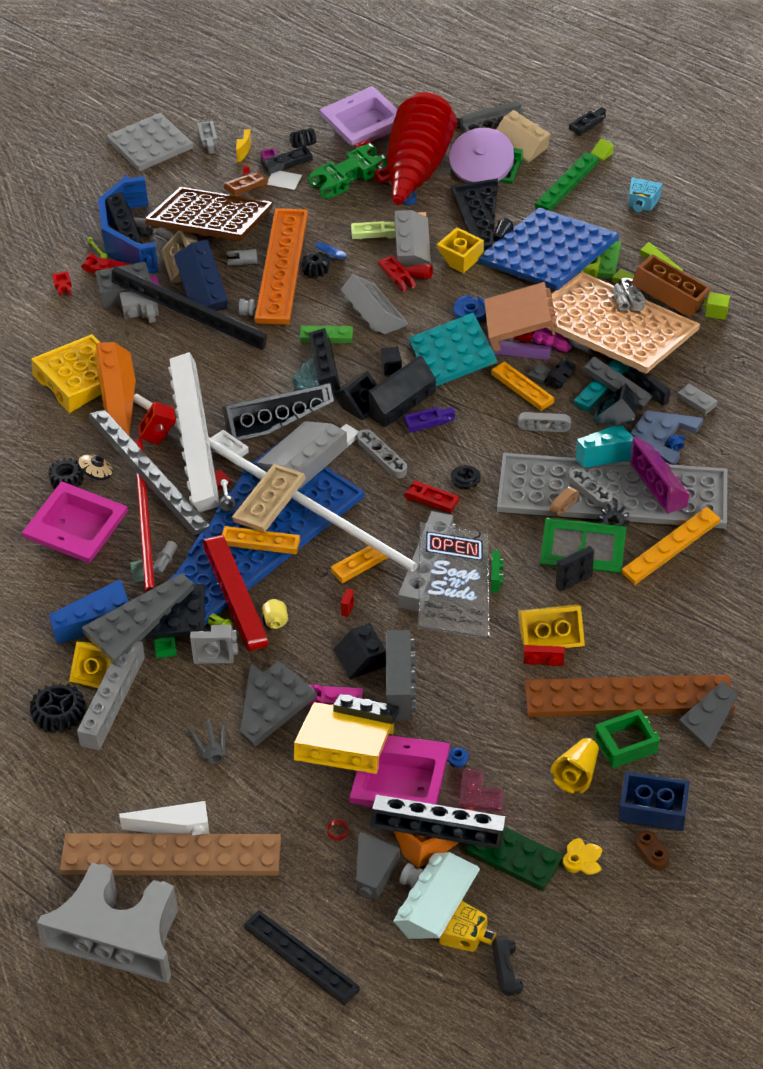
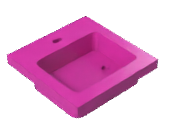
M61 481L23 530L22 537L90 564L126 515L128 508L125 505Z
M388 735L379 757L377 774L362 771L356 772L350 794V803L373 808L376 795L437 805L450 752V743Z

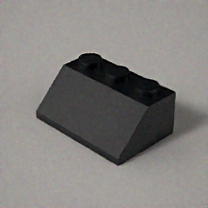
M625 383L597 405L593 421L595 423L622 426L625 423L630 424L636 418L640 399Z

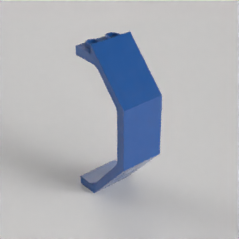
M127 174L98 199L105 253L119 262L129 264L146 262L149 274L159 273L155 242L139 244L109 227L115 219L106 198L122 192L130 208L149 206L145 176L128 178Z

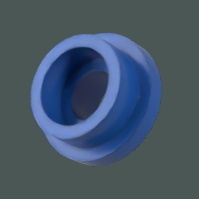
M457 747L450 750L448 761L453 767L460 768L468 762L469 755L465 749Z

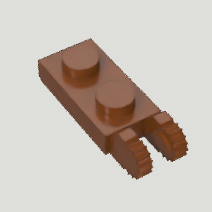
M259 172L247 174L226 182L224 189L236 196L257 187L262 188L267 185L268 178L262 177Z

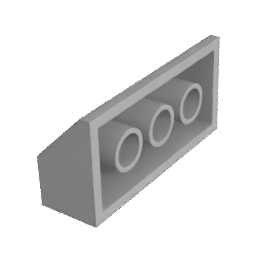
M352 274L341 288V291L345 294L344 298L353 304L352 307L357 312L362 314L361 318L370 324L369 328L377 333L379 331L387 334L407 326L408 322L374 283Z

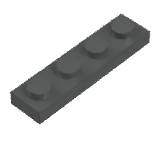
M593 357L583 369V372L613 392L627 383L640 399L638 409L641 411L653 397L596 357Z

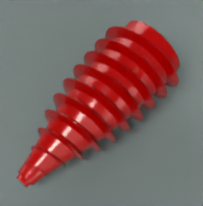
M430 92L416 93L401 103L397 109L389 137L387 169L393 190L392 200L396 205L404 203L411 192H414L431 178L441 163L457 127V118L450 104L437 94Z

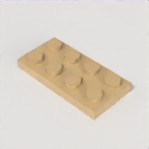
M273 464L232 516L233 521L265 533L305 481V474Z

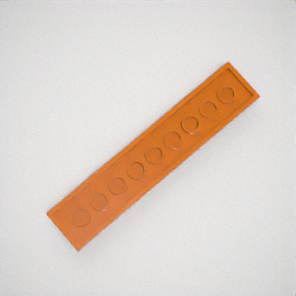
M275 208L255 323L290 325L308 210Z

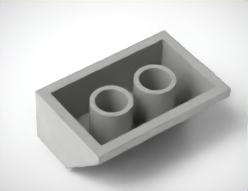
M412 210L395 211L397 260L402 265L431 264L428 217Z

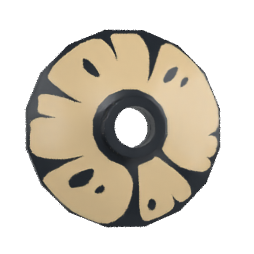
M85 454L78 459L79 469L90 478L106 480L113 474L111 464L100 456Z

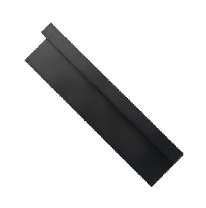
M325 328L310 332L309 338L319 384L324 385L332 382L337 391L341 386L328 333Z

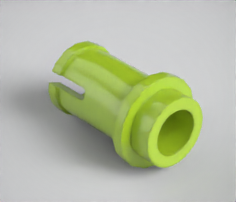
M215 613L209 616L215 620L208 619L210 626L232 625L233 630L234 625L231 620H225Z

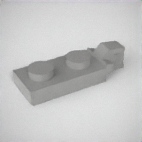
M213 121L197 123L202 146L207 147L209 154H214V146H217L218 141Z

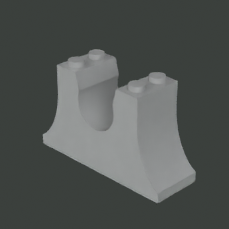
M91 863L83 881L72 897L56 910L40 916L37 924L44 947L168 984L171 972L164 945L168 931L178 912L175 889L171 884L153 880L145 889L141 901L136 906L127 910L113 909L117 890L112 868L104 864Z

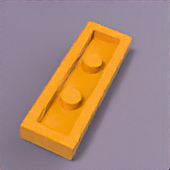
M368 546L331 566V572L341 583H344L386 560L388 557Z

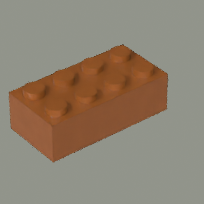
M653 254L637 268L631 282L637 289L650 294L651 297L662 301L668 307L674 308L689 318L701 308L711 290V287Z

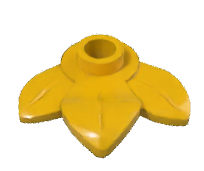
M581 838L574 839L567 846V854L563 858V865L571 873L581 871L589 875L596 874L601 871V867L596 861L602 854V848L595 844L585 845Z

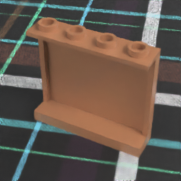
M545 282L484 299L489 339L494 352L501 350L500 341L549 326L553 335L556 334L554 327H557L553 308L552 293L550 287L546 288Z

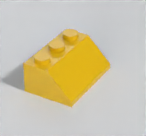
M575 604L518 611L523 646H560L565 648L585 646L581 606Z

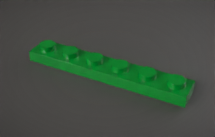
M585 152L535 202V208L552 211L599 163V157Z

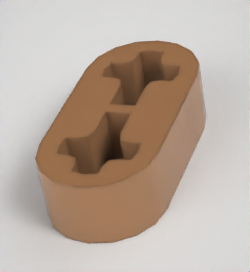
M571 486L567 487L554 499L550 506V512L557 516L564 514L578 499L579 491Z

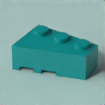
M615 425L577 439L576 460L583 468L631 460L634 437L623 426Z

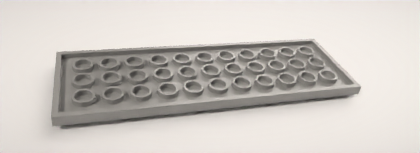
M503 453L497 512L557 516L550 512V506L554 499L567 487H573L569 482L570 472L578 468L583 469L612 493L611 509H614L615 503H618L617 510L624 506L625 510L622 514L628 512L629 516L623 519H628L630 522L682 525L701 510L708 507L720 518V523L713 528L726 529L728 469L669 465L674 475L678 476L680 483L684 488L688 489L690 497L688 498V506L686 508L667 514L630 465L631 462L623 461L583 468L576 458ZM588 486V487H586L587 490H595V489H596V488L593 487V486ZM579 492L576 502L559 517L598 519L597 516L599 514H605L600 511V507L596 506ZM613 515L608 520L619 521V518L616 519V515Z

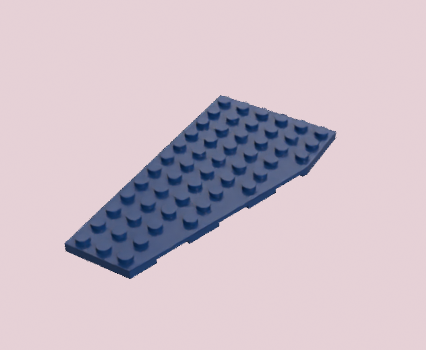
M272 447L270 450H268L266 453H264L262 456H260V457H259L257 460H255L252 464H254V465H256L257 467L261 468L260 466L257 465V462H258L262 457H264L269 451H271L274 447ZM327 467L322 469L300 490H297L338 516L343 515L365 497L363 490ZM243 470V475L233 490L228 492V495H231L235 500V508L232 511L226 512L220 506L218 507L209 527L199 535L189 550L183 564L176 574L170 578L172 579L183 573L193 584H205V625L208 623V619L212 620L209 617L211 614H220L228 605L205 553L203 540L222 535L225 526L253 529L235 523L232 518L261 481V479L246 470ZM291 498L266 531L300 535L299 550L328 527L331 522ZM229 546L247 591L293 555Z

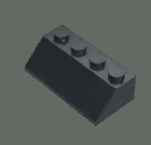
M421 355L369 390L370 418L383 427L394 423L399 417L408 413L409 410L436 392V378Z

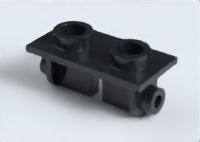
M568 355L565 361L563 359L559 361L556 365L557 371L552 370L547 377L549 382L546 386L551 383L555 389L563 387L571 374L576 370L575 363L568 361L570 355Z

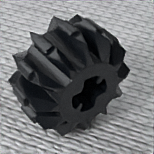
M312 128L297 130L289 134L290 143L293 148L310 146L317 142L316 133Z
M314 251L303 256L301 269L304 275H309L310 278L316 277L317 279L318 276L323 277L324 274H328L330 261L326 254L321 252L315 253Z
M618 503L614 504V509H611V505L607 504L608 511L604 508L600 509L605 515L599 514L597 516L598 519L603 520L598 522V524L624 526L623 524L630 523L628 519H623L629 516L628 512L622 514L625 507L622 506L617 510ZM616 515V519L619 518V521H615L614 524L611 523V520L608 521V518Z

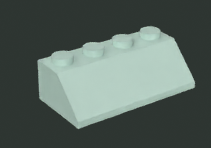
M450 852L434 853L430 857L424 871L419 875L414 888L409 892L406 901L399 908L398 914L393 920L394 923L408 939L440 938L479 872V867Z

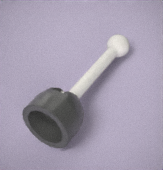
M223 479L220 484L223 486L224 496L220 499V507L223 511L229 512L235 508V500L231 495H228V481Z

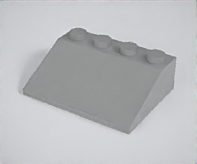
M305 421L257 462V465L266 471L273 464H277L304 473L306 479L299 487L300 490L347 448V432L333 424Z

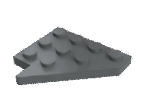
M280 661L274 663L264 672H261L252 664L249 671L241 725L242 736L256 747L317 697L316 691Z

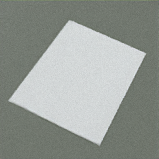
M284 171L274 172L270 175L267 185L295 190L302 175Z

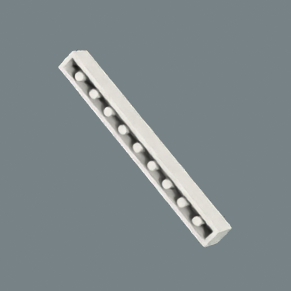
M189 352L170 358V367L168 369L173 378L171 386L175 391V394H173L174 402L177 405L175 413L180 421L177 423V426L182 434V437H180V443L184 448L182 456L187 465L184 466L187 477H189V481H187L188 489L191 492L189 500L191 505L195 506L200 513L219 507L220 501L196 362Z

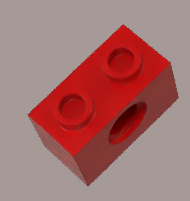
M153 402L138 426L139 439L160 444L163 438L167 437L171 426L175 425L174 407Z

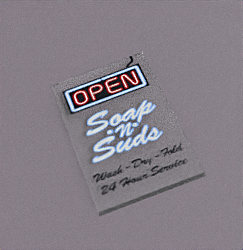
M420 522L418 628L489 638L488 533Z

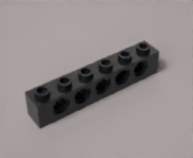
M376 795L372 808L370 827L500 849L505 816Z

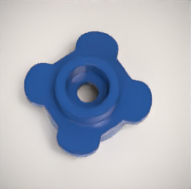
M685 435L671 436L666 447H670V449L675 451L683 448L685 445L683 441Z

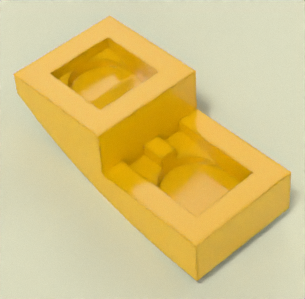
M250 129L244 130L243 139H237V162H241L250 150L252 143Z

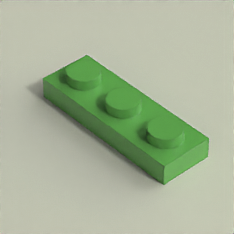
M616 241L602 253L598 278L612 279L616 274L621 242Z
M301 326L300 343H310L309 333L323 328L326 329L331 343L353 342V326Z

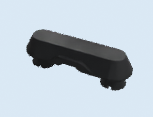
M503 935L493 940L492 948L499 988L506 995L511 996L514 993L520 994L523 991V982L521 979H515L513 966L509 959L510 954H513L516 950V943L513 939L509 940L507 936Z

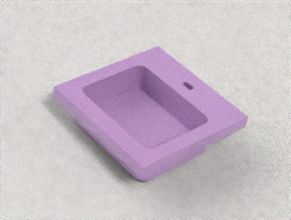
M371 86L319 109L320 115L351 147L355 148L354 144L366 140L372 142L390 134L397 108Z

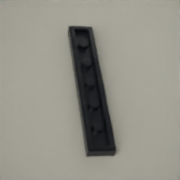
M260 910L244 924L245 930L343 1005H346L360 990L358 984Z

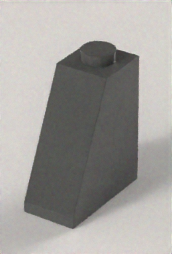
M360 832L356 878L357 893L365 898H372L377 901L400 861L399 847Z

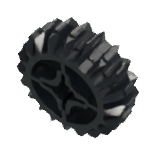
M62 682L59 685L52 683L50 687L45 685L44 690L38 689L37 694H34L33 700L30 701L32 720L39 729L43 728L45 732L50 729L53 733L56 730H60L63 733L65 728L71 730V725L77 726L78 721L82 720L86 710L83 694L81 691H78L76 686L72 687L70 683L65 686Z

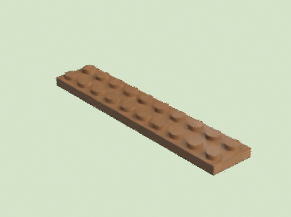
M65 833L60 872L61 875H86L91 863L98 865L104 864L112 868L113 875L279 876L281 834Z

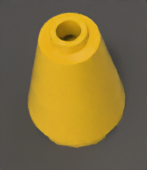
M583 738L553 762L550 773H553V781L562 790L568 793H574L575 791L583 793L589 788L599 751L595 741Z

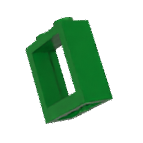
M640 709L595 725L594 738L612 769L658 753L659 734L653 731L649 718L644 716ZM638 725L646 740L618 749L610 734Z

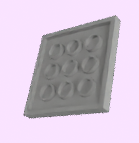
M161 113L107 135V141L139 172L194 148L193 142Z

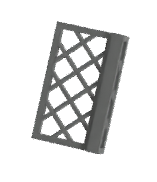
M519 101L462 115L460 128L462 131L467 132L473 128H488L484 125L491 124V129H494L495 126H499V121H502L513 110L524 116L521 111V104Z

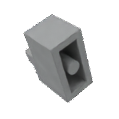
M132 291L119 293L124 319L142 316V318L147 317L149 323L156 322L155 316L159 315L158 303Z

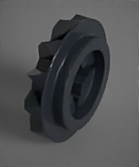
M462 465L455 468L451 473V482H454V486H460L461 489L464 487L470 489L471 486L476 487L477 483H480L481 474L473 466Z

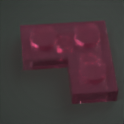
M463 769L460 808L502 812L504 789L483 788L484 770Z

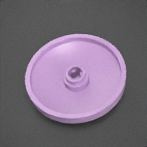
M476 128L465 132L457 138L450 150L451 168L454 174L465 183L496 178L500 181L509 173L514 163V150L511 141L500 131L491 128Z

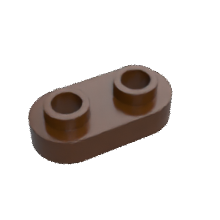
M639 832L635 838V847L641 856L655 870L666 868L669 863V853L653 832Z

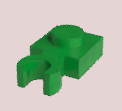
M174 637L157 638L154 640L156 658L177 656Z

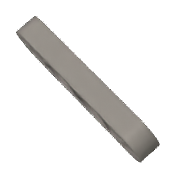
M368 429L358 432L359 446L391 476L399 479L407 475V464L379 437ZM373 447H380L381 449H380V450H373L372 448H373ZM391 457L392 460L385 461L383 460V458Z

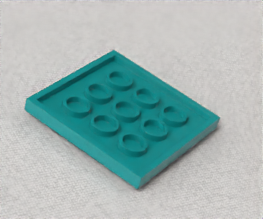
M474 313L408 338L416 357L421 355L435 376L436 386L497 363L496 356Z

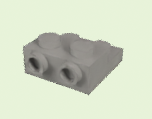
M211 625V632L199 631L191 632L190 634L194 664L234 663V655H238V643H234L237 641V631L232 630V625Z

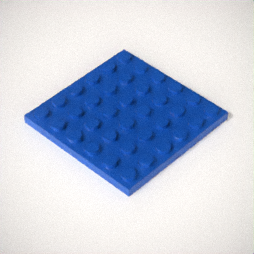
M538 208L515 226L512 231L505 234L502 239L495 242L492 247L485 250L478 258V263L537 284L545 282L546 287L559 290L619 239V233Z

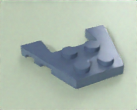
M646 411L630 434L634 438L638 437L652 444L655 450L659 451L663 460L669 465H675L680 458V452L665 447L668 439L674 435L678 428L696 434L703 424V418Z

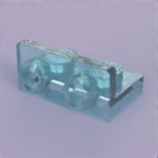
M310 357L302 365L301 370L294 375L292 380L294 391L320 386L316 367L314 366V358Z

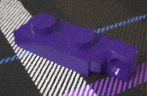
M435 407L404 415L403 418L409 433L455 420V411L453 407L446 409Z

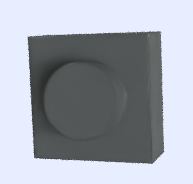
M535 364L528 374V379L544 385L552 369Z

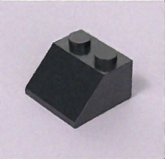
M366 371L356 375L333 393V395L344 410L360 420H364L370 415L369 390L377 386L370 373Z
M370 623L351 629L334 648V652L349 679L386 667V650Z

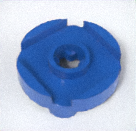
M472 295L457 299L454 306V316L456 319L474 313L478 322L485 320L484 299L478 296L477 299L472 298Z

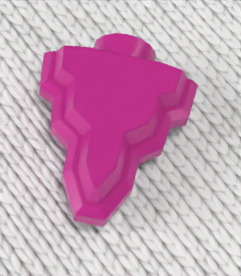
M547 328L536 330L531 337V340L538 344L552 346L562 352L571 350V344L567 338L557 332L553 335L552 331Z

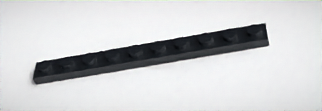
M116 266L112 269V283L261 350L265 348L266 333Z

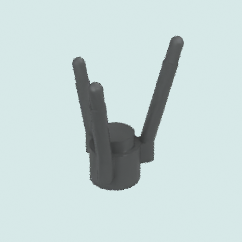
M207 719L206 724L210 743L207 744L206 749H204L194 731L190 729L189 732L201 751L204 761L208 760L211 764H217L227 756L225 751L226 728L225 726L221 728V745H219L214 740L211 723Z

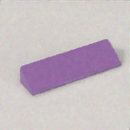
M500 341L501 350L494 352V354L550 360L552 346Z

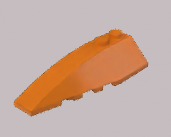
M115 342L97 343L95 360L104 410L129 436L136 383L131 353Z

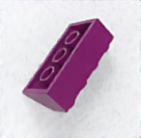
M638 437L633 438L630 465L665 512L669 514L686 508L688 506V498L690 497L688 489L684 488L678 476L674 475L669 464L664 462L659 451H656L652 444Z

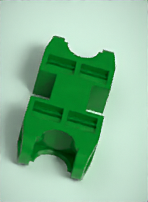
M366 144L346 153L347 160L337 165L331 161L317 168L309 175L308 183L312 187L322 186L319 194L324 199H329L349 190V183L360 177L364 181L374 177V171L387 167V158L385 156H375L376 148L372 144Z

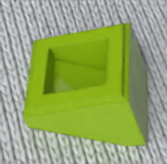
M601 138L591 154L604 161L613 154L614 145Z

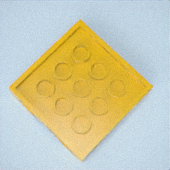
M93 334L31 359L32 375L43 386H47L52 390L59 403L69 414L102 395L95 360L96 345L101 342Z

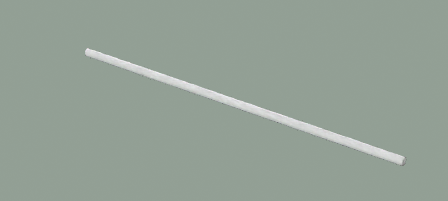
M138 394L134 395L133 402L149 410L153 403ZM176 418V422H175V425H174V427L177 428V429H178L177 423L180 422L178 418ZM209 438L211 450L259 479H262L267 473ZM296 491L292 496L293 500L411 572L416 570V562L302 493Z

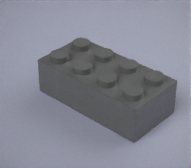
M386 630V703L399 707V714L395 720H412V712H416L415 667H413L415 666V638H411V630Z

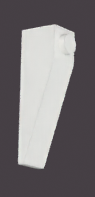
M205 801L119 814L122 830L154 834H210Z

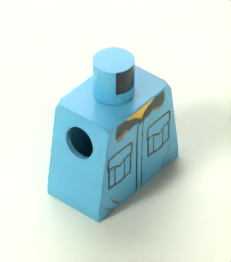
M632 177L629 207H632L635 212H641L642 210L651 211L661 198L662 183Z

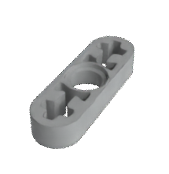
M623 278L620 286L627 293L630 309L642 311L646 300L641 290L631 284L633 279Z
M523 412L518 417V426L522 430L567 432L571 429V418L566 414ZM546 420V421H548L549 423H548V424H542V423H540V421Z
M578 468L570 472V484L596 506L607 508V504L612 505V493L587 472ZM588 486H593V487H595L596 489H595V490H587L586 487H588Z

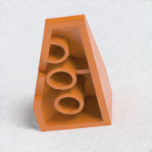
M394 831L404 857L418 868L428 864L430 857L434 853H446L459 843Z

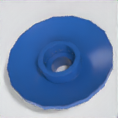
M320 242L315 244L317 249L326 254L330 261L333 258L344 259L347 257L343 251L331 245Z

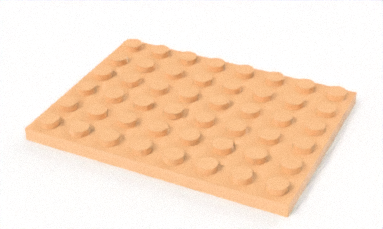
M584 272L579 273L559 290L552 293L553 308L557 327H554L555 332L646 374L697 332L700 327L699 323L647 300L642 311H635L630 308L626 311H621L618 303L614 300L612 291L614 286Z

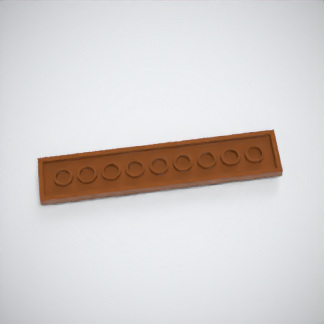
M726 674L525 680L527 717L625 715L639 709L643 714L687 713L722 681L731 688L730 676ZM734 705L732 706L730 712H734Z

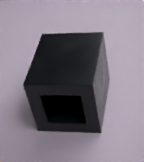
M398 346L381 348V363L384 376L392 375L402 368Z

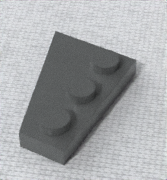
M722 681L680 718L679 724L709 751L738 694Z

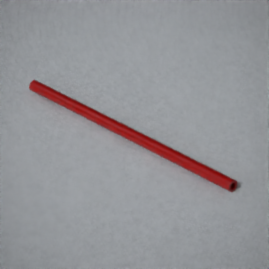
M135 439L136 445L144 452L143 440ZM136 472L145 592H148L155 588L147 486L146 482Z

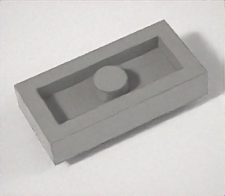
M691 384L685 386L677 395V398L705 415L717 406L716 399Z

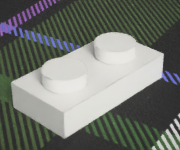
M224 430L211 437V439L241 457L249 453L248 446Z

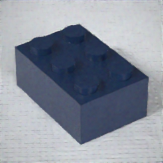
M625 771L618 821L683 831L690 781Z

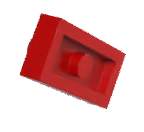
M524 645L523 664L564 666L565 647Z

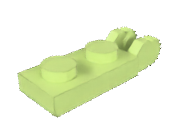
M381 221L351 224L352 239L385 236L389 239L396 238L395 222Z

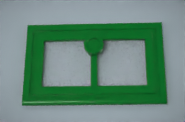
M546 518L540 565L557 567L558 560L591 546L594 549L593 571L621 574L626 526Z

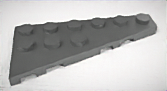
M181 573L82 627V631L116 665L124 653L128 654L132 650L131 646L136 641H141L160 623L159 619L163 615H168L176 603H180L194 590V584Z

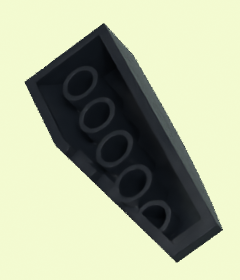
M325 384L222 407L230 435L237 440H243L270 434L333 402L334 399L331 385Z

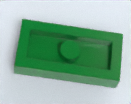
M493 550L491 593H499V585H503V573L499 572L503 570L504 559H500V551Z

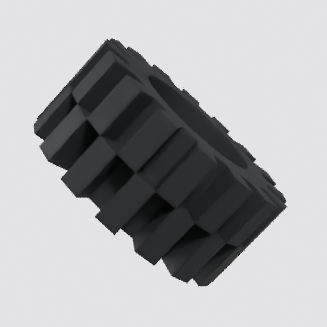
M62 458L63 461L56 460L57 464L53 462L51 464L52 467H49V479L54 489L57 488L61 481L75 487L82 485L84 480L83 472L79 469L77 460L72 462V458H69L68 461H66V458ZM68 473L71 474V475L65 476V477L61 476V475H63V474H68Z

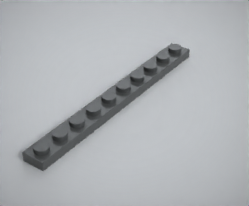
M105 410L90 413L88 419L185 527L194 536L203 533L209 527L208 522Z

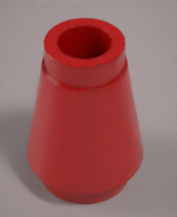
M428 263L407 267L411 277L428 280L433 276V267Z

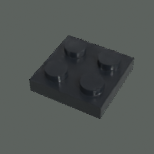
M591 546L557 561L556 588L559 591L569 589L575 584L592 577L594 549Z

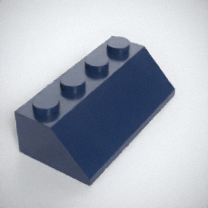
M208 240L191 243L176 253L174 259L187 298L215 311L227 309L228 299Z

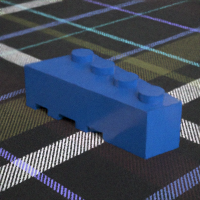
M121 579L49 614L56 644L84 637L83 626L129 602Z

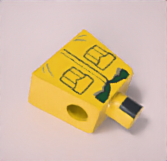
M461 901L440 936L439 944L474 952L480 941L492 945L496 932L486 929V914Z

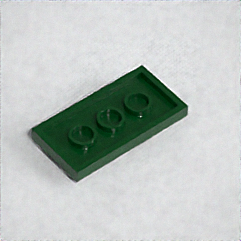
M505 826L500 849L469 844L466 849V855L542 892L564 858L563 854Z

